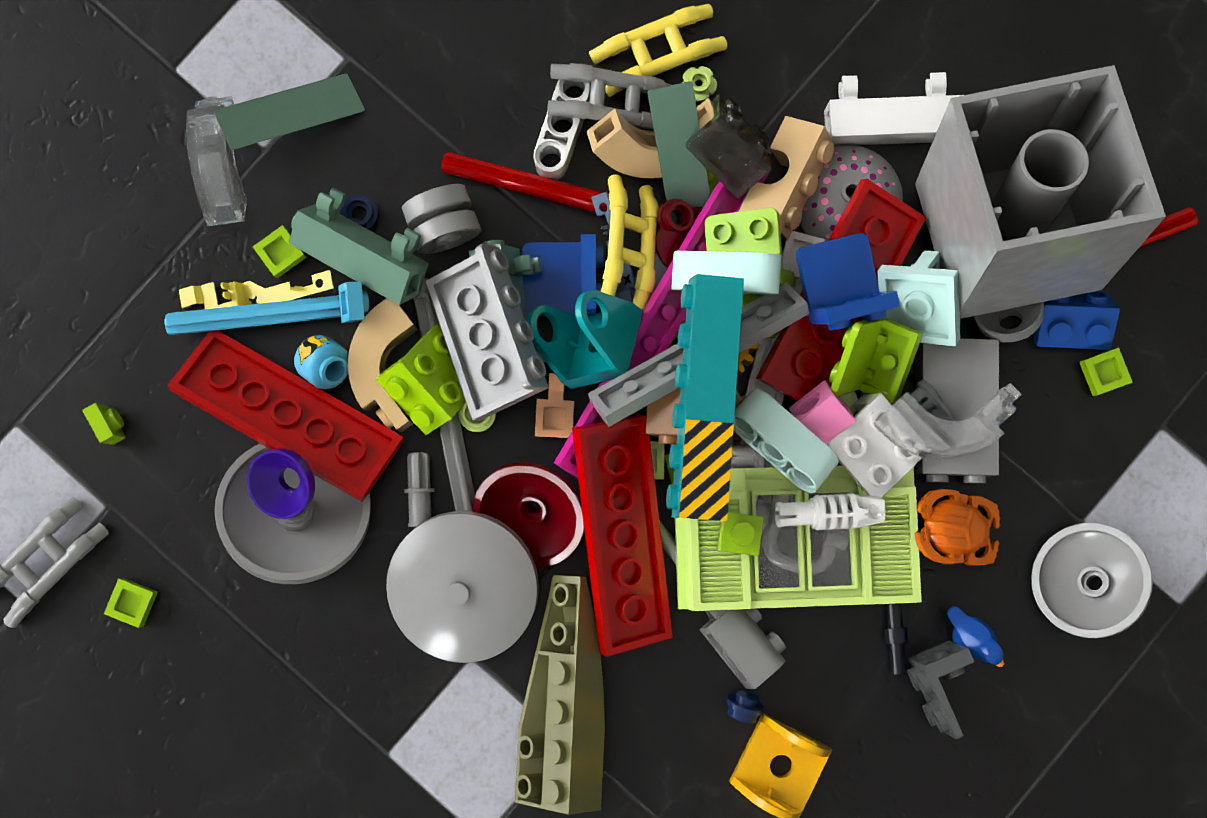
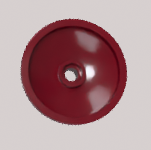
M519 462L496 469L482 482L473 501V512L491 516L516 532L528 547L536 568L551 566L567 558L578 546L584 532L581 499L577 491L562 475L539 464ZM530 501L537 502L540 507H534Z

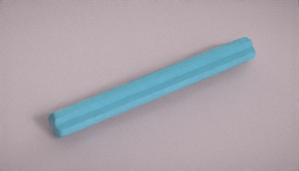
M339 295L168 313L165 315L164 322L167 334L178 335L341 317Z

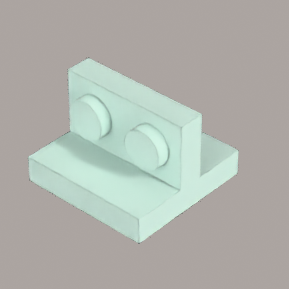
M925 250L916 263L910 267L882 265L878 270L879 292L897 291L900 307L886 310L887 318L923 332L920 343L957 346L960 341L958 270L940 269L939 251Z

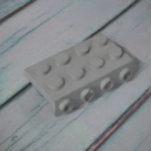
M484 243L475 247V255L425 281L472 420H482L549 388L545 379V365L541 358L537 356L532 342L534 338L532 328L524 319L520 308V294L516 287L512 285L507 271L509 268L508 260L499 247Z

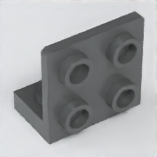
M948 640L908 657L911 669H908L907 673L915 690H921L927 704L922 705V708L932 727L937 725L941 733L945 732L954 739H959L963 737V733L939 677L942 676L944 680H948L962 675L966 672L964 667L974 663V659L968 647Z

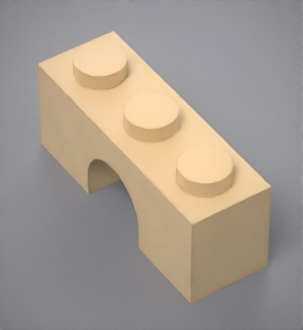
M785 116L770 149L779 163L789 167L786 175L776 183L764 184L753 181L738 212L763 208L776 209L780 217L781 239L788 241L792 231L801 222L802 210L808 198L817 189L818 177L824 165L829 163L833 156L835 143L825 126Z

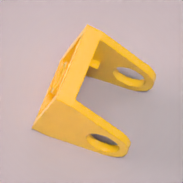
M762 713L729 782L752 803L778 818H799L832 749ZM778 755H785L791 761L790 770L784 775H775L770 769L772 759Z

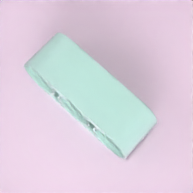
M674 251L671 290L682 291L683 285L688 284L689 279L695 274L744 278L743 294L778 295L781 255L757 252Z
M759 389L752 390L735 409L734 431L801 490L815 493L838 465L839 461L835 452L766 392Z

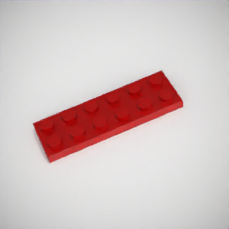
M862 179L858 183L829 240L859 233L866 234L869 238L878 283V270L882 265H902L926 217L869 179ZM802 289L800 296L805 300L804 292ZM808 315L780 331L756 379L795 402L824 380L832 386V383L829 381L830 374L835 364L841 360L845 349L842 346V340L849 327L829 330L828 325L810 324ZM863 316L851 319L852 325L863 321Z
M218 330L208 332L168 384L169 390L267 448L271 450L285 448L296 452L307 461L314 475L362 503L403 443V436L323 390L316 388L311 383Z
M642 414L628 416L610 427L603 421L572 428L599 653L606 657L673 638L650 435L646 434L647 415Z

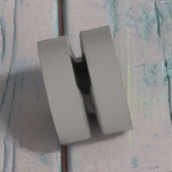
M450 184L433 188L414 196L403 204L402 211L408 227L420 234V241L416 248L418 254L425 255L446 251L474 239L481 233L482 229L476 213L469 210L472 202L465 185Z

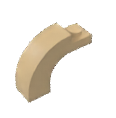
M709 98L696 107L702 145L713 140L726 127L718 108ZM615 108L586 131L592 151L609 167L633 177H662L654 131L642 130L633 126Z
M386 298L365 316V319L361 321L354 333L348 354V375L352 391L361 408L369 412L379 405L380 409L376 411V414L383 424L389 429L394 426L396 430L403 432L414 423L375 379L386 369L387 360L393 349L418 329L400 305Z

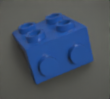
M859 233L800 247L797 250L796 258L805 301L808 303L810 324L828 325L829 330H837L852 326L851 319L863 316V320H877L887 317L886 310L900 307L897 291L879 292L869 238L866 234Z
M581 234V242H529L523 246L522 255L529 254L531 258L540 257L542 268L541 273L522 275L527 315L531 309L541 305H548L575 314L576 301L582 293L590 290L601 292L603 282H596V268H604L603 245H596V234ZM591 299L587 303V316L596 314V305L598 304Z

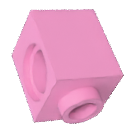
M826 380L822 381L789 407L791 414L825 444L856 422L848 405L841 397L835 396Z

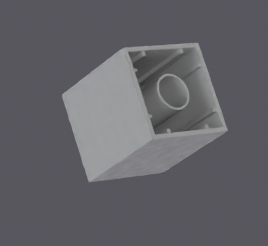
M1115 65L951 98L915 183L934 251H939L940 269L958 270L960 319L1102 290L1166 217Z

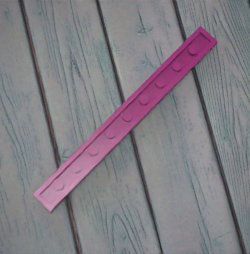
M746 147L738 148L678 251H707L705 235L706 218L711 215L738 212L753 181L764 183L771 168ZM673 260L643 309L628 371L667 350L678 332L680 324L686 318V308H681L682 291L671 290ZM611 380L601 382L598 388ZM591 401L588 403L575 427L604 421L591 404ZM571 432L554 464L578 479L573 433Z

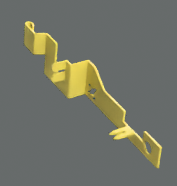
M328 270L312 275L313 284L305 287H291L290 282L269 288H263L251 281L244 283L222 282L221 288L228 290V292H223L224 299L232 301L218 305L214 282L180 289L179 295L182 308H189L194 304H204L205 309L251 305L252 302L249 299H255L256 297L258 304L289 301L330 290L334 286L331 271ZM318 279L323 280V286L321 288H318L316 286V281Z

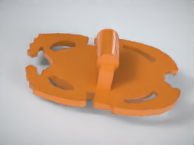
M951 489L932 490L921 498L917 506V512L921 513L925 519V527L920 532L915 533V539L919 550L925 557L934 562L948 565L964 563L968 566H982L994 563L999 551V542L994 540L991 544L989 537L992 522L995 529L1001 526L1000 511L997 504L984 497L968 496ZM943 496H949V499L940 501L936 504V506L932 508L933 504L937 499ZM978 506L985 509L987 518L978 510ZM931 543H933V546H934L938 551H940L941 553L945 554V557H944V556H941L937 551H935L934 548L932 547ZM985 546L984 554L980 557H975V552Z

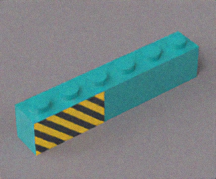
M695 274L689 279L688 284H684L682 287L681 308H686L685 324H680L678 347L684 348L683 364H677L675 373V387L681 388L680 404L674 405L672 413L673 428H678L677 444L671 445L669 454L670 468H675L674 485H668L666 495L667 509H672L671 517L727 521L744 278Z

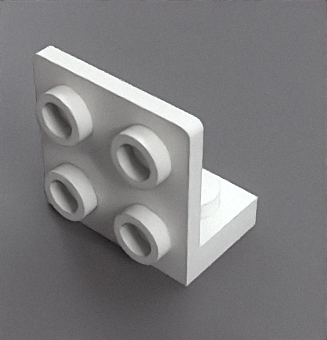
M882 393L863 394L853 404L859 411L854 416L856 422L835 436L826 445L835 452L839 463L868 496L882 498L930 450Z

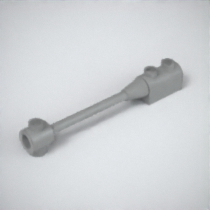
M659 520L662 548L676 564V541ZM758 609L705 611L710 621L699 630L746 689H756L785 663L786 660L780 653L786 649V646L775 632L770 631L765 635L757 623L762 619V616Z

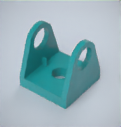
M590 290L578 297L575 305V314L548 305H541L529 311L526 321L533 331L534 338L532 342L534 347L559 380L570 389H575L615 379L628 371L643 311L632 302L597 290ZM590 299L599 305L601 313L587 316L586 308ZM540 314L546 316L552 324L553 337L550 342L544 341L538 333L537 319Z

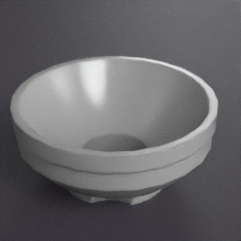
M1044 302L974 316L980 332L990 339H999V342L1020 341L1032 335L1040 327L1044 317ZM1007 316H1017L1022 320L1021 324L1013 329H1005L1000 326L1001 320Z

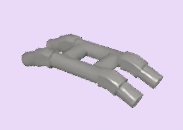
M570 63V65L551 64V79L584 83L591 82L589 102L549 100L548 115L599 121L614 109L604 106L605 87L609 85L626 89L625 108L615 109L633 126L639 129L654 131L651 113L639 112L640 93L647 94L649 90L670 86L671 84L652 76H639L600 69L592 65Z
M74 496L60 508H56L0 564V588L13 575L28 588L27 591H24L11 606V610L3 619L5 625L10 628L17 627L40 599L79 560L90 552L97 543L109 534L108 530L101 523H98L90 531L74 541L67 549L52 536L83 508V505ZM39 547L55 561L40 578L24 563Z

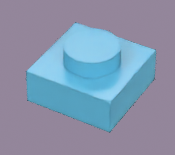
M361 281L345 282L339 285L341 323L364 320V313H368L369 298L367 291L362 290Z

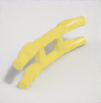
M704 4L696 7L682 8L671 15L639 28L615 35L604 41L600 46L589 51L592 61L598 64L631 47L638 65L622 73L653 77L692 60L695 61L708 57L710 54L725 51L727 49V41L725 37L720 36L699 40L686 47L678 28L712 18V6ZM665 33L672 53L652 60L644 41ZM606 85L605 92L611 97L625 88Z
M615 174L608 178L610 191L608 194L610 200L609 210L611 215L608 257L605 261L601 292L615 296L618 283L621 282L624 263L638 267L639 270L637 271V280L634 287L636 290L632 303L643 310L655 283L656 271L654 270L659 211L658 201L654 196L653 188L650 185H644L639 188L641 217L626 213V210H628L627 191L623 186L622 177ZM625 228L641 233L640 252L623 247Z

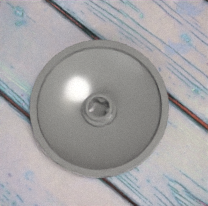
M260 443L253 446L230 466L220 483L216 495L215 521L219 536L227 552L244 570L260 579L273 583L302 584L316 581L334 573L353 557L366 536L371 517L370 493L362 503L314 475V497L304 511L288 519L271 517L255 505L247 486V474L250 464L258 455L271 449ZM286 468L284 472L285 482L290 487L297 488L300 483L297 472L291 468Z
M453 511L439 514L422 522L403 539L391 559L387 574L386 590L394 620L403 634L414 645L427 654L442 660L469 663L492 658L511 647L521 637L536 609L539 595V580L536 564L528 547L510 527L482 513Z

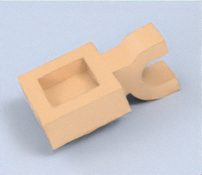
M549 373L548 399H537L535 436L568 438L574 424L575 401L564 400L565 384L559 380L555 373Z

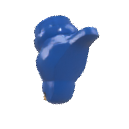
M956 606L951 607L947 611V615L954 626L952 633L953 642L968 647L973 659L1002 667L1004 665L1003 650L997 642L994 630L981 619L966 615Z

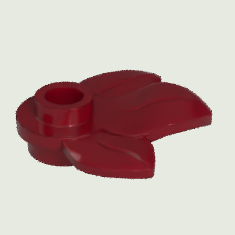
M670 199L659 208L658 223L661 228L655 239V248L661 263L665 267H669L673 260L674 251H678L703 207L691 208L688 203L681 199ZM671 212H674L677 216L676 224L671 219Z

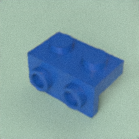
M1094 291L1044 302L1043 321L1035 331L1033 338L1036 346L1111 350L1120 308L1109 294L1103 291Z

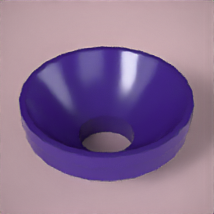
M285 448L272 449L258 455L250 464L247 474L248 491L255 505L265 514L277 519H288L304 511L311 503L315 493L314 475L307 461L296 452ZM286 468H291L297 472L300 479L297 488H292L285 482L284 472Z

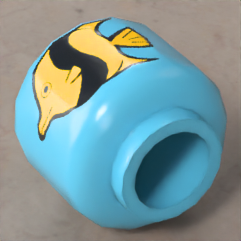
M323 335L311 336L304 340L297 348L294 356V365L298 374L316 388L331 389L341 384L348 375V351L330 337Z

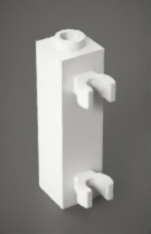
M946 72L930 73V79L925 80L926 96L858 99L857 76H842V82L838 83L839 99L830 100L824 110L825 128L834 141V146L932 143L950 99L964 95H946Z

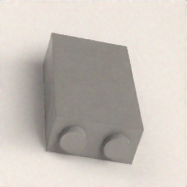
M960 339L957 346L920 343L915 355V390L918 388L917 384L921 380H925L932 385L940 395L945 406L960 423L963 429V438L957 448L946 453L933 454L928 452L914 465V475H926V482L948 483L949 476H963V483L985 484L986 477L999 475V339ZM922 400L915 404V409L923 403ZM936 426L933 431L935 441L941 445H947L950 440L948 431L944 427Z

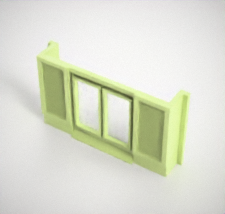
M836 466L815 493L801 490L775 467L731 469L728 512L764 517L759 556L717 551L721 521L675 517L678 609L711 611L921 603L919 548L915 539V533L918 532L914 466L882 497L885 500V522L859 528L816 530L811 525L777 527L775 514H779V511H775L776 502H809V499L816 495H867L843 466Z

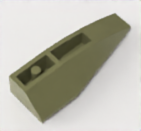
M553 575L519 722L515 803L571 815L601 810L605 736L604 688L595 615L586 577Z

